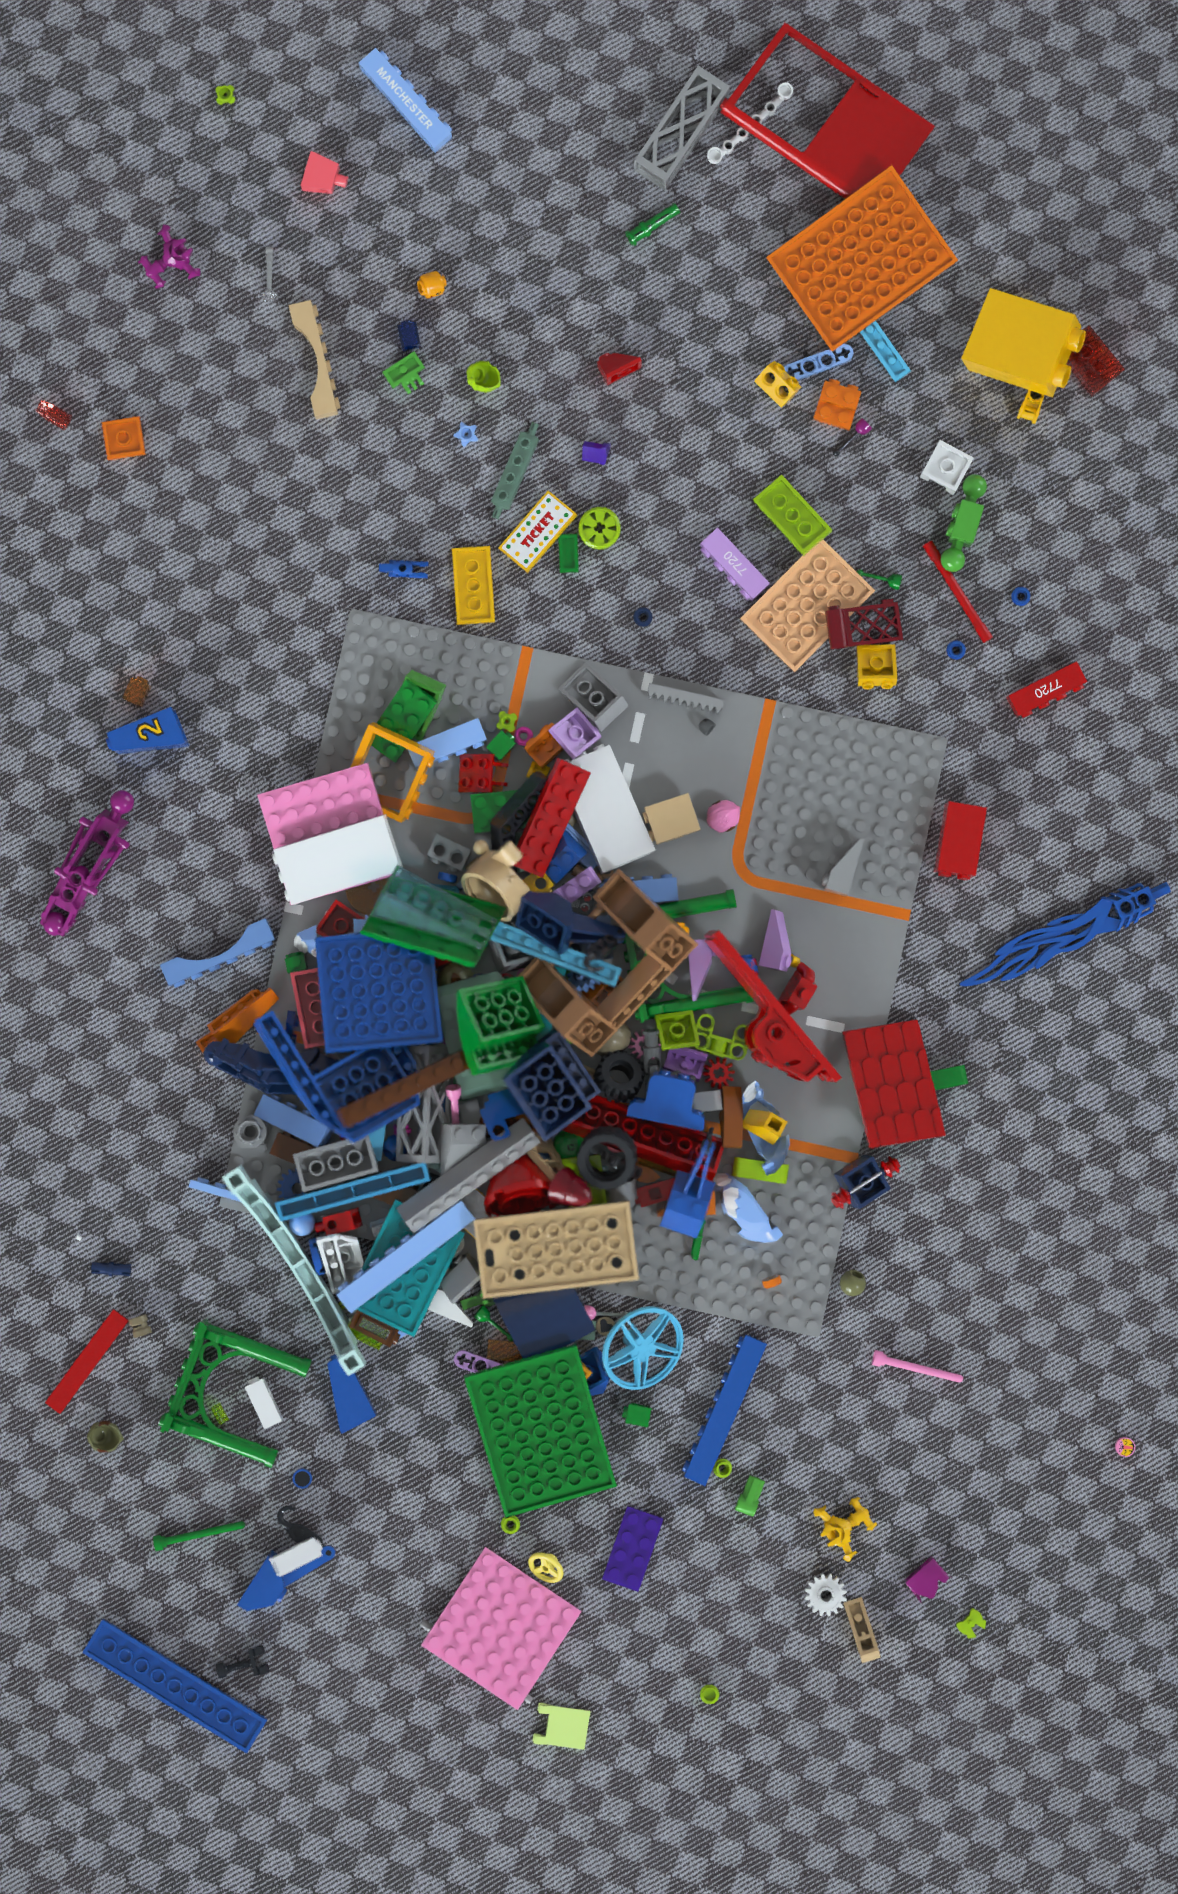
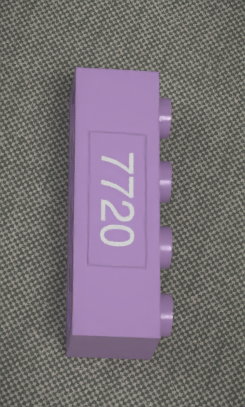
M718 527L701 542L700 546L702 549L700 551L707 558L711 557L715 561L713 563L720 572L724 571L728 575L726 577L733 586L737 585L741 589L739 592L746 600L750 599L753 601L769 586L770 583Z

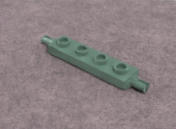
M531 422L528 432H520L491 502L496 507L491 517L499 520L502 510H510L539 442V439L535 436L539 426L537 423Z

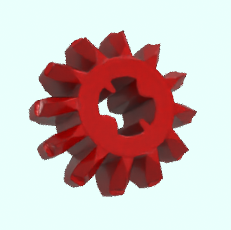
M716 1057V1064H714L712 1059H709L708 1061L712 1066L704 1065V1068L708 1069L709 1072L702 1073L703 1076L709 1075V1078L705 1079V1083L712 1080L713 1082L710 1087L713 1088L717 1082L718 1089L722 1088L721 1082L725 1086H729L726 1079L734 1080V1078L728 1076V1074L735 1073V1070L728 1071V1068L732 1067L733 1064L729 1063L725 1066L726 1058L722 1060L721 1064L719 1057ZM720 1067L723 1069L721 1072H724L723 1077L719 1076L717 1079L714 1077L716 1074H713L714 1069L718 1070Z

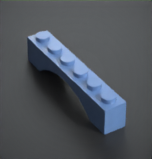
M264 918L248 925L238 942L219 956L204 960H187L176 957L160 964V967L168 985H174L177 988L186 984L184 981L186 979H198L203 976L202 972L207 970L213 972L221 968L220 964L227 962L229 965L238 961V956L244 954L247 957L256 953L255 949L261 946L263 949L272 946V941H275L276 938L268 920Z

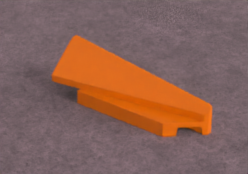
M268 988L265 992H260L258 989L251 990L207 1025L211 1032L196 1041L197 1045L204 1052L205 1047L212 1041L222 1042L225 1038L229 1040V1043H236L253 1026L255 1020L262 1017L279 1000V997L271 988Z

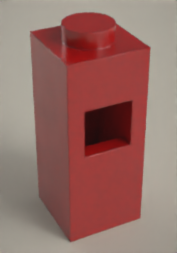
M675 1177L637 1188L638 1198L635 1199L636 1205L640 1204L642 1208L668 1200Z

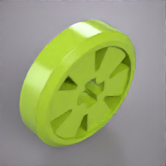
M594 507L586 511L581 517L579 535L588 547L596 550L607 549L614 545L619 538L621 530L620 521L617 515L610 509ZM599 523H601V526H605L602 529V533L594 530Z

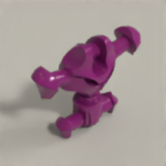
M163 224L162 229L157 233V235H162L165 241L163 244V258L160 260L156 259L151 264L147 255L141 256L138 261V265L142 263L147 277L153 279L156 283V289L164 287L166 281H163L159 274L164 273L168 266L180 270L184 269L189 274V280L201 275L200 268L194 269L189 264L193 249L185 247L184 244L187 242L185 238L172 239L169 234L171 227Z

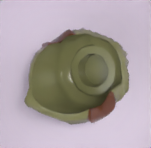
M452 962L443 967L439 972L437 984L442 986L473 977L475 973L468 966Z
M107 1420L94 1423L87 1433V1439L91 1447L101 1453H109L116 1450L124 1440L117 1425Z

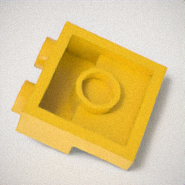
M895 645L857 646L858 686H862L863 689L867 690L872 689L874 686H881L883 689H891L893 686H896L897 665Z

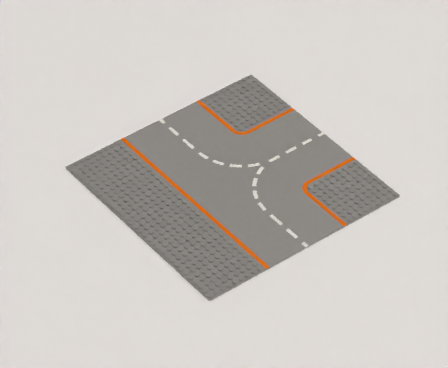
M352 609L348 618L313 778L351 767L368 725L372 722L377 723L402 686L405 676L411 670L446 685L442 699L423 740L478 718L487 741L484 742V746L478 749L473 747L466 749L467 753L465 754H491L486 749V746L501 731L496 727L501 711L517 715V720L514 723L515 730L509 732L514 736L518 728L528 727L533 732L534 738L540 733L542 727L550 723L555 725L572 712L576 707L558 688L586 662L615 688L628 704V707L602 732L599 731L602 737L586 750L587 754L593 752V748L604 744V746L610 745L644 824L645 821L642 815L645 812L644 807L689 793L701 829L700 831L658 845L653 841L654 853L614 869L613 874L620 869L628 877H634V881L642 880V876H653V879H660L661 875L672 874V877L677 878L678 901L723 893L726 890L733 889L737 908L684 916L673 920L685 923V926L689 927V935L694 940L706 939L704 935L710 930H720L740 955L752 954V957L757 959L758 977L777 1000L797 969L789 966L787 972L759 966L771 909L783 912L791 954L800 958V963L803 962L815 972L814 982L817 985V989L804 1010H797L790 1016L842 1077L837 1082L821 1081L817 1075L809 1082L797 1081L777 1068H770L760 1062L757 1063L752 1058V1052L749 1048L745 1057L741 1060L726 1058L725 1066L729 1063L733 1064L732 1067L728 1068V1071L735 1070L734 1074H728L734 1080L726 1079L729 1086L741 1087L743 1096L747 1087L754 1081H757L760 1088L763 1089V1099L776 1108L780 1114H776L777 1116L788 1122L780 1135L782 1137L789 1134L790 1139L789 1150L783 1164L789 1165L787 1184L732 1176L748 1188L768 1216L770 1227L777 1226L783 1236L777 1241L767 1243L744 1239L738 1234L742 1228L737 1221L728 1216L727 1213L724 1215L720 1202V1192L715 1191L716 1215H705L706 1224H704L699 1258L695 1261L691 1257L694 1237L660 1226L662 1217H657V1211L665 1207L668 1200L642 1208L640 1204L636 1205L635 1203L630 1208L639 1280L585 1287L818 1337L821 1332L848 1204L844 1203L843 1209L840 1207L836 1208L831 1201L832 1192L838 1194L840 1188L834 1173L858 1159L864 1132V1124L842 1031L887 1024L945 756L947 739L941 736ZM649 683L723 699V709L719 714H716L714 708L711 713L708 711V707L701 711L700 705L694 709L692 703L689 707H686V702L679 706L678 700L671 704L670 698L666 702H664L663 697H660L657 701L656 695L649 699L647 693ZM703 719H710L716 724L715 728L707 736L699 729V723ZM522 733L520 738L526 740L527 734ZM516 743V746L501 762L494 756V762L508 763L509 765L508 768L493 767L492 781L508 783V787L493 786V792L518 790L528 779L526 775L534 760L525 751V746ZM371 746L364 763L369 764L380 804L399 813L418 769L415 768L407 748L400 759L394 763ZM562 750L546 765L550 767L547 777H549L557 757L562 760H573L565 750ZM456 754L448 756L449 760L439 764L436 761L431 768L427 769V780L424 785H420L418 790L421 792L416 803L413 802L411 806L413 812L408 820L406 819L400 823L387 817L403 866L401 874L397 876L414 881H422V883L456 886L467 871L465 869L466 866L476 857L481 856L474 851L473 846L476 841H486L489 850L492 851L491 833H474L470 795L482 793L458 792L460 756L456 757ZM719 800H728L740 806L739 822L729 832L719 833L707 824L708 808ZM576 821L577 823L573 828L585 839L580 825ZM649 823L645 824L647 831H650ZM524 829L516 830L515 833L523 832ZM436 834L472 850L462 872L458 870L455 873L446 869L448 865L442 862L440 865L429 861L430 857L427 856V853ZM860 838L864 839L849 894L845 897L824 891V886L821 885L824 874L828 873ZM437 846L434 850L435 854L442 856L445 853V847ZM459 853L452 856V862L455 864H459L463 860L462 855ZM580 862L578 863L580 867L586 869ZM596 866L593 870L597 874L599 873V869ZM573 869L557 884L549 877L554 884L553 891L575 877L571 875ZM527 871L517 872L522 880L531 874ZM444 872L456 875L457 881L456 883L438 880V873ZM392 877L290 905V902L286 899L267 989L271 988L275 992L279 1000L265 1014L273 1010L298 1053L313 1048H304L291 975L287 973L285 963L286 955L302 952L294 946V939L297 933L315 925L317 927L335 899L363 918H365V915L369 917ZM539 878L535 882V886L538 889L545 888L547 884L543 878ZM598 884L591 890H595L597 893L598 889L600 888V884ZM594 899L592 911L597 907L596 904H597L598 902H597L595 899ZM605 911L604 913L602 912L599 916L609 914ZM611 917V925L621 927V926L618 925V923ZM618 943L617 947L613 950L614 958L603 960L606 963L622 968L620 976L625 979L628 975L627 970H630L629 962L625 963L624 951H627L626 944ZM634 943L636 958L639 961L644 957L645 951ZM489 944L482 952L475 967H469L475 973L473 977L497 971ZM306 952L308 969L318 968L317 957ZM716 954L712 956V964L700 993L741 986ZM687 956L663 982L677 993L692 995ZM442 968L436 969V980ZM518 970L511 971L508 973L516 977ZM659 986L649 998H657L660 995L661 987ZM665 991L659 1002L678 998ZM645 1000V1004H650V1003H651V1002ZM755 1001L747 1004L742 1002L693 1011L695 1023L699 1016L703 1014L711 1015L715 1021L712 1034L732 1039L735 1028L741 1024L748 1025L756 1017L759 1006ZM633 1013L625 1024H627L631 1031V1038L637 1040L638 1038L634 1033L638 1032L641 1037L642 1029H655V1020L648 1019L640 1023V1019L636 1020L635 1013ZM703 1017L700 1024L703 1028H708L711 1025V1020L708 1017ZM746 1028L738 1029L737 1034L739 1038L744 1039ZM257 1032L254 1050L271 1054ZM699 1035V1047L705 1045L706 1039L704 1036ZM641 1041V1042L639 1043V1045L641 1046V1050H642V1051H643V1047L645 1046V1041H644V1042ZM433 1043V1044H430V1045H411V1046H442V1047H447V1045L442 1044V1043ZM570 1044L582 1064L596 1070L603 1056L595 1054L591 1057L576 1045ZM325 1045L315 1047L320 1050V1053L334 1060H340L337 1053L326 1054ZM660 1046L661 1068H663L668 1050H662ZM694 1046L687 1047L693 1050L696 1049ZM735 1046L732 1053L735 1057H740L743 1050L740 1046ZM627 1047L625 1051L631 1055L630 1053L635 1051V1048L629 1049ZM703 1051L705 1054H708L705 1065L712 1066L708 1061L709 1059H712L714 1064H716V1057L719 1056ZM637 1052V1053L635 1054V1056H634L635 1059L637 1058V1056H638V1054H639L638 1052ZM641 1055L640 1061H644V1057ZM719 1057V1058H720V1064L722 1063V1060L724 1059L723 1057ZM649 1059L648 1063L657 1064V1059ZM720 1067L718 1070L714 1069L713 1074H716L714 1077L717 1079L719 1076L723 1077L724 1072H721L723 1069ZM703 1068L702 1073H703V1072H709V1070ZM620 1070L609 1072L613 1080L620 1083L629 1082L624 1072ZM645 1075V1077H644V1082H643V1084H642V1086H641L639 1092L637 1093V1095L634 1096V1098H635V1097H637V1098H643V1099L646 1098V1095H647V1092L645 1091V1078H646V1075ZM701 1075L700 1081L695 1082V1093L721 1089H718L717 1082L711 1088L712 1080L705 1083V1079L709 1078V1075ZM444 1081L435 1085L437 1094L439 1093ZM246 1083L238 1120L243 1116L254 1115L265 1093ZM492 1093L477 1096L480 1110L485 1108L484 1103L489 1101L487 1096ZM275 1094L282 1098L281 1102L285 1104L287 1101L297 1105V1110L301 1112L303 1109L309 1111L297 1095ZM628 1099L625 1103L620 1100L619 1103L629 1106L631 1100ZM459 1108V1123L461 1124L463 1122ZM720 1111L703 1113L705 1123L701 1132L707 1133L709 1128L713 1127L712 1135L721 1138ZM413 1114L408 1122L409 1127L412 1129V1132L408 1135L411 1144L418 1130ZM436 1116L431 1128L435 1144H437L441 1136V1123L438 1116ZM397 1119L386 1124L384 1142L387 1137L396 1135L393 1133V1125L397 1124ZM266 1122L268 1136L260 1146L244 1148L234 1138L226 1174L242 1165L250 1179L253 1180L255 1178L264 1194L268 1192L275 1203L278 1200L284 1199V1197H278L282 1194L281 1191H277V1188L281 1187L278 1180H284L282 1174L289 1175V1169L295 1172L296 1165L269 1154L278 1132L283 1133L284 1130ZM248 1126L246 1134L249 1137H253L256 1130L254 1127ZM743 1128L742 1148H724L716 1174L728 1173L731 1175L734 1157L766 1161L757 1153L747 1129ZM332 1132L327 1145L341 1141L336 1132ZM558 1133L551 1137L552 1141ZM487 1138V1142L492 1140V1138ZM598 1143L591 1148L589 1155L600 1154L602 1150L609 1154L613 1152L609 1151L607 1146ZM383 1151L382 1159L378 1161L379 1170L383 1172L413 1164V1162L391 1161L385 1156ZM624 1152L614 1153L625 1159ZM601 1159L603 1171L607 1173L619 1171ZM642 1159L660 1178L650 1183L636 1180L637 1188L676 1177L677 1170ZM429 1168L430 1173L440 1176L438 1171ZM488 1180L477 1187L485 1196L490 1182ZM424 1182L416 1184L419 1187V1191L422 1190ZM300 1183L294 1184L293 1190L295 1193H302ZM221 1197V1207L250 1213L242 1202ZM369 1197L311 1214L314 1216L316 1223L322 1221L324 1216L358 1207L363 1226L342 1232V1234L375 1241L376 1238L374 1237L370 1222L387 1217L392 1206ZM549 1205L545 1208H542L541 1211L550 1210ZM462 1229L465 1232L463 1237L465 1244L459 1255L462 1254L464 1256L468 1252L478 1262L476 1239L465 1229ZM780 1275L781 1284L772 1288H764L762 1280L770 1276Z

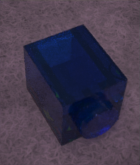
M405 320L400 325H397L402 351L421 348L416 322Z

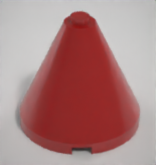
M525 1153L490 1178L484 1199L486 1215L492 1217V1214L501 1216L541 1211L542 1208L548 1205L549 1209L554 1208L556 1205L550 1203L548 1198L551 1180L530 1156Z

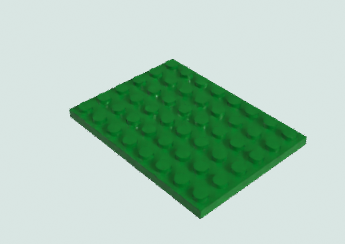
M576 1344L464 1375L505 1518L617 1487Z

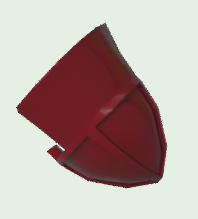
M564 1167L553 1177L548 1191V1198L550 1203L554 1205L578 1208L586 1206L592 1201V1193L588 1184L572 1168Z

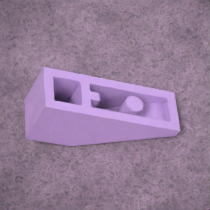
M771 909L759 966L787 972L788 967L791 965V949L783 912Z
M706 939L695 940L698 945L688 955L692 1001H697L712 964V956H715V953L706 944Z

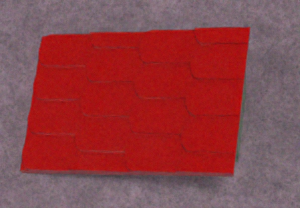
M918 1020L842 1031L869 1148L946 1136Z

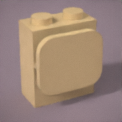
M689 793L644 807L645 812L642 815L645 824L649 823L651 830L648 833L652 842L655 841L656 845L701 830Z

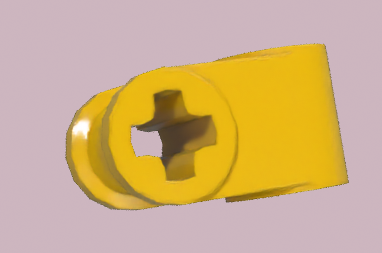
M1028 390L1018 411L1017 418H1024L1035 424L1044 395L1040 394V398L1035 400L1030 395L1031 390Z

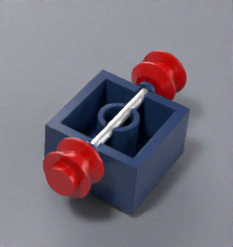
M864 1154L834 1173L840 1185L838 1194L832 1192L831 1201L834 1206L843 1209V1204L847 1203L851 1207L861 1209L889 1191L891 1188L884 1175L891 1178L893 1171L900 1172L898 1160L895 1157L888 1156L886 1163L880 1161L879 1168L873 1156Z

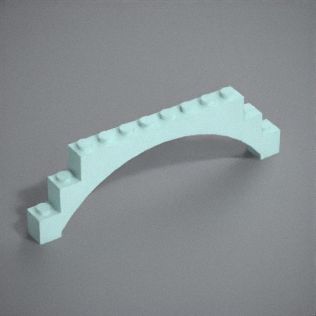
M242 1165L224 1175L222 1178L232 1194L244 1204L258 1221L299 1281L322 1322L336 1352L338 1361L346 1374L349 1376L364 1367L366 1360L356 1346L358 1341L348 1326L350 1321L322 1277L317 1275L314 1264L295 1234L290 1230L286 1220L280 1222L275 1203L269 1193L266 1192L264 1194L255 1178L251 1180Z

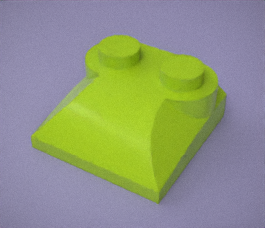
M693 1010L655 1015V1029L659 1030L658 1038L662 1050L700 1046Z

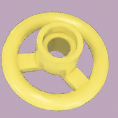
M539 1552L529 1557V1568L540 1580L556 1583L563 1578V1568L553 1554ZM540 1558L541 1565L535 1567L534 1560ZM541 1572L550 1573L554 1577L545 1576Z

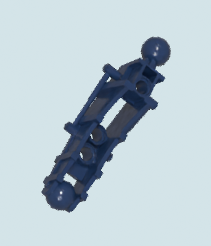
M225 1038L222 1042L212 1041L205 1047L203 1057L209 1065L215 1066L216 1069L222 1070L236 1079L239 1078L241 1081L261 1090L265 1094L296 1095L271 1054L254 1050L245 1042L244 1044L229 1043V1040ZM315 1047L299 1053L313 1076L340 1061L320 1053V1050Z

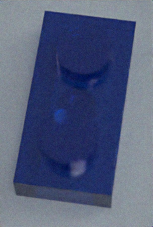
M288 1010L285 1031L294 1046H296L297 1035L294 1034L295 1027L299 1026V1017L297 1011Z

